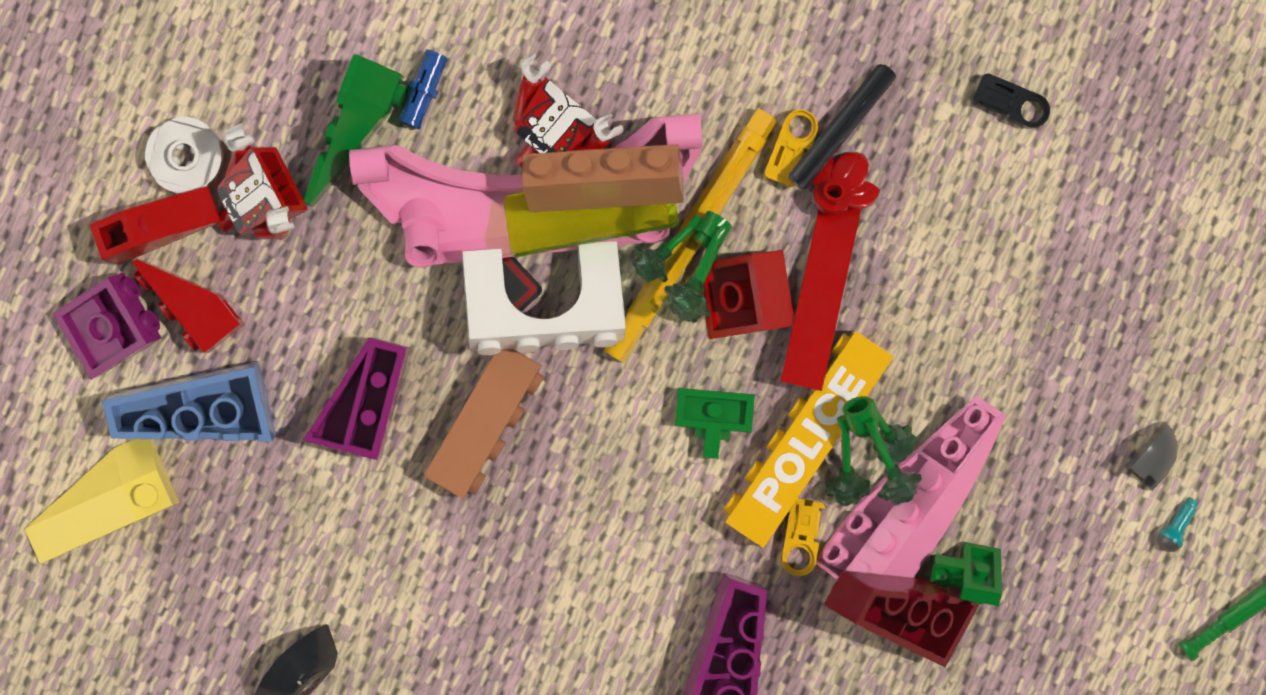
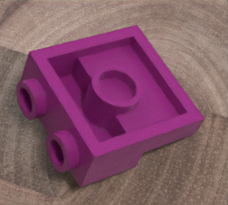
M124 272L107 277L53 313L55 320L90 380L101 376L124 360L137 355L162 339L158 332L160 329L158 317L152 311L145 310L138 298L141 295L138 283L133 278L126 277Z

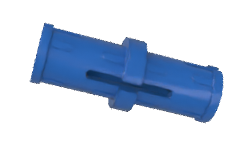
M425 50V55L414 80H410L407 87L410 89V92L397 121L412 128L421 129L432 99H436L438 95L436 88L449 58L435 51Z

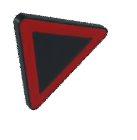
M515 257L502 258L504 286L507 297L512 305L522 312L542 293V286Z

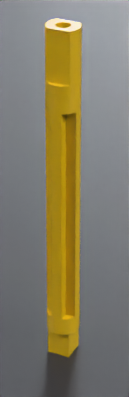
M757 108L747 126L738 135L676 235L688 225L694 215L702 218L706 211H712L718 215L721 214L766 143V138L777 122L773 116ZM694 231L665 257L659 260L625 314L626 329L624 340L618 341L614 346L606 347L605 352L619 361L625 362L644 330L650 326L700 247L693 240L696 235Z

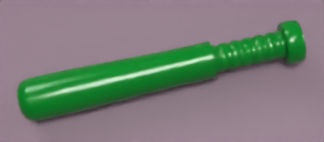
M1266 581L1217 617L1218 620L1212 623L1211 626H1208L1190 640L1183 639L1178 643L1191 662L1199 657L1198 652L1204 649L1205 646L1210 645L1211 642L1221 637L1222 634L1226 632L1231 633L1266 608Z

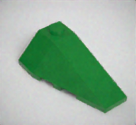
M353 53L336 99L341 112L339 116L335 115L328 124L325 133V144L329 145L327 152L322 151L316 160L304 197L305 203L315 206L350 164L349 151L362 149L389 116L393 106H401L407 91V85L402 84L404 79L402 74Z

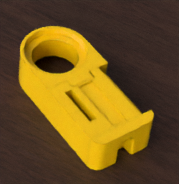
M803 109L795 110L784 120L764 171V176L767 179L782 183L790 188L795 186L788 178L789 173L806 154L803 151H808L811 148L818 131L817 119L811 112ZM801 116L809 120L811 132L807 137L796 138L791 134L789 124L793 118Z
M797 498L788 512L781 562L785 570L794 576L807 575L816 565L819 542L814 541V539H817L822 512L819 511V508L825 509V505L820 501ZM796 547L806 549L810 556L809 563L802 569H794L788 564V554Z

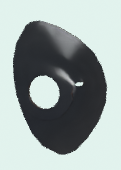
M326 624L313 630L284 651L263 676L255 695H301L303 689L311 681L319 678L316 685L310 691L303 694L311 695L335 668L338 652L329 626Z

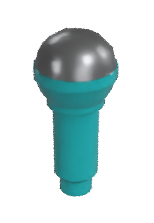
M1188 497L1186 502L1182 503L1171 524H1168L1167 527L1159 531L1157 543L1164 551L1176 552L1182 548L1185 535L1183 532L1196 512V506L1198 505L1196 500Z

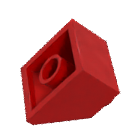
M783 250L748 254L713 262L701 288L709 339L793 326L794 314Z

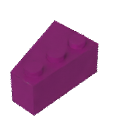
M369 338L344 375L334 394L325 404L313 426L304 436L303 441L374 460L381 459L411 347L378 338Z

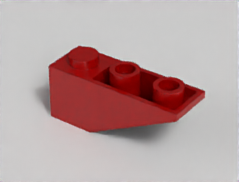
M205 186L120 211L89 224L102 261L120 265L222 221L210 188Z
M135 259L132 262L138 270L134 273L138 282L148 292L152 289L162 300L158 303L159 308L170 321L173 322L175 319L179 321L186 330L182 333L183 338L195 352L201 349L203 353H210L245 325L221 294L147 261Z

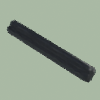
M885 64L876 66L789 173L788 178L796 187L800 189L808 188L896 79V74L891 68Z

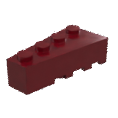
M842 570L824 606L855 625L946 667L979 604L960 599V587L957 588L953 585L946 587L931 582L929 579Z

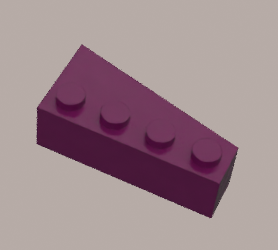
M723 573L683 695H757L758 679L761 672V642L763 641L767 598V590L759 583Z

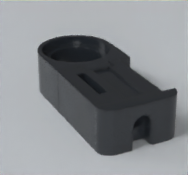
M989 73L981 77L977 91L974 93L971 101L974 107L979 102L981 107L1003 116L1008 114L1007 121L1027 129H1035L1042 126L1048 120L1051 111L1049 102L1042 95ZM1033 100L1041 105L1042 116L1037 122H1028L1023 118L1021 108L1026 101Z

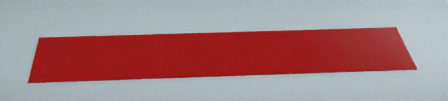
M827 192L831 197H839L836 193ZM848 207L846 211L833 216L826 215L818 209L780 382L822 391L862 209Z

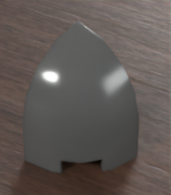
M1166 421L1125 465L1152 491L1167 476L1177 458L1178 444L1176 436Z

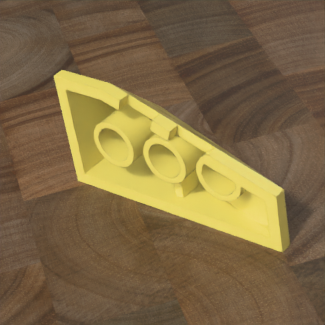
M134 439L113 448L27 526L25 532L41 564L176 505L180 501L153 440Z

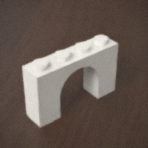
M617 241L578 244L577 264L580 296L569 311L551 319L529 317L512 305L507 297L504 286L501 249L463 251L462 265L469 352L478 351L480 355H495L500 353L502 349H517L518 352L529 353L546 346H556V349L570 350L577 348L579 344L594 343L596 347H611L616 345L618 341H623L626 327Z

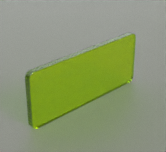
M524 192L508 195L503 201L510 250L515 257L671 228L679 223L676 203L529 212Z

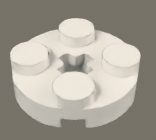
M183 116L170 119L171 121L158 126L151 133L147 141L145 161L151 175L160 186L181 194L209 186L217 179L223 167L224 150L220 137L209 125L198 119ZM185 145H190V152L195 154L193 162L188 161L186 166H180V159L175 157L176 150H183Z

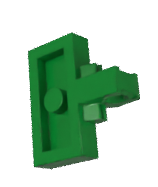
M678 388L675 427L696 428L695 438H704L703 458L719 459L720 440L729 441L730 431L752 433L755 394Z
M963 542L960 558L935 554L930 570V581L946 587L950 585L957 588L960 587V599L979 605L999 606L1002 597L1001 549Z

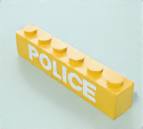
M853 331L850 336L845 333L840 336L831 350L836 356L826 370L822 391L813 389L806 400L801 396L797 399L788 413V416L793 420L785 431L780 428L776 430L766 445L771 452L763 463L758 460L754 462L744 477L750 483L741 495L735 491L723 508V511L728 514L724 519L725 523L762 548L765 547L840 437L841 429L837 418L844 415L842 410L844 404L855 397H867L894 358V356L857 331Z

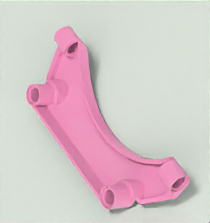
M699 113L652 118L638 131L613 148L678 144L683 166L684 183L701 153L700 148H703ZM398 145L349 151L353 184H358L359 190L391 224L402 223L405 259L407 263L415 267L462 262L463 251L501 249L502 258L578 250V244L617 241V246L657 243L666 239L670 232L667 204L529 212L522 188L523 174H484L450 168L425 159Z

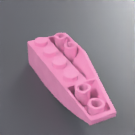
M976 395L896 467L899 475L898 481H893L890 474H888L857 502L818 554L816 564L836 580L842 570L913 578L952 523L972 489L993 447L1006 415Z

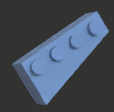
M259 361L112 393L102 400L110 436L113 439L172 438L184 440L219 439L223 441L258 440V442H272L276 436Z

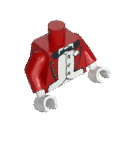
M532 54L522 63L524 76L517 92L513 117L516 125L514 132L528 143L513 160L522 169L523 154L605 149L611 138L622 134V125L615 127L612 131L609 129L608 120L613 116L612 114L595 119L545 77L542 81L541 77L551 68L549 61L544 62L538 70L533 63L536 54Z
M242 123L224 130V141L232 151V156L225 173V178L217 188V192L225 206L219 212L222 221L218 223L219 227L229 233L236 229L241 235L254 234L258 239H285L288 236L289 230L295 228L290 219L306 212L308 208L276 147L251 148L254 139L250 135L245 136Z

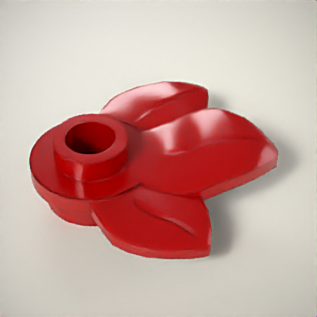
M848 152L841 155L837 160L831 158L812 181L815 186L813 193L814 202L822 213L833 216L846 211L848 207L863 209L872 205L877 199L880 189L876 185L865 181L869 164L863 153ZM827 192L836 193L839 197H831Z

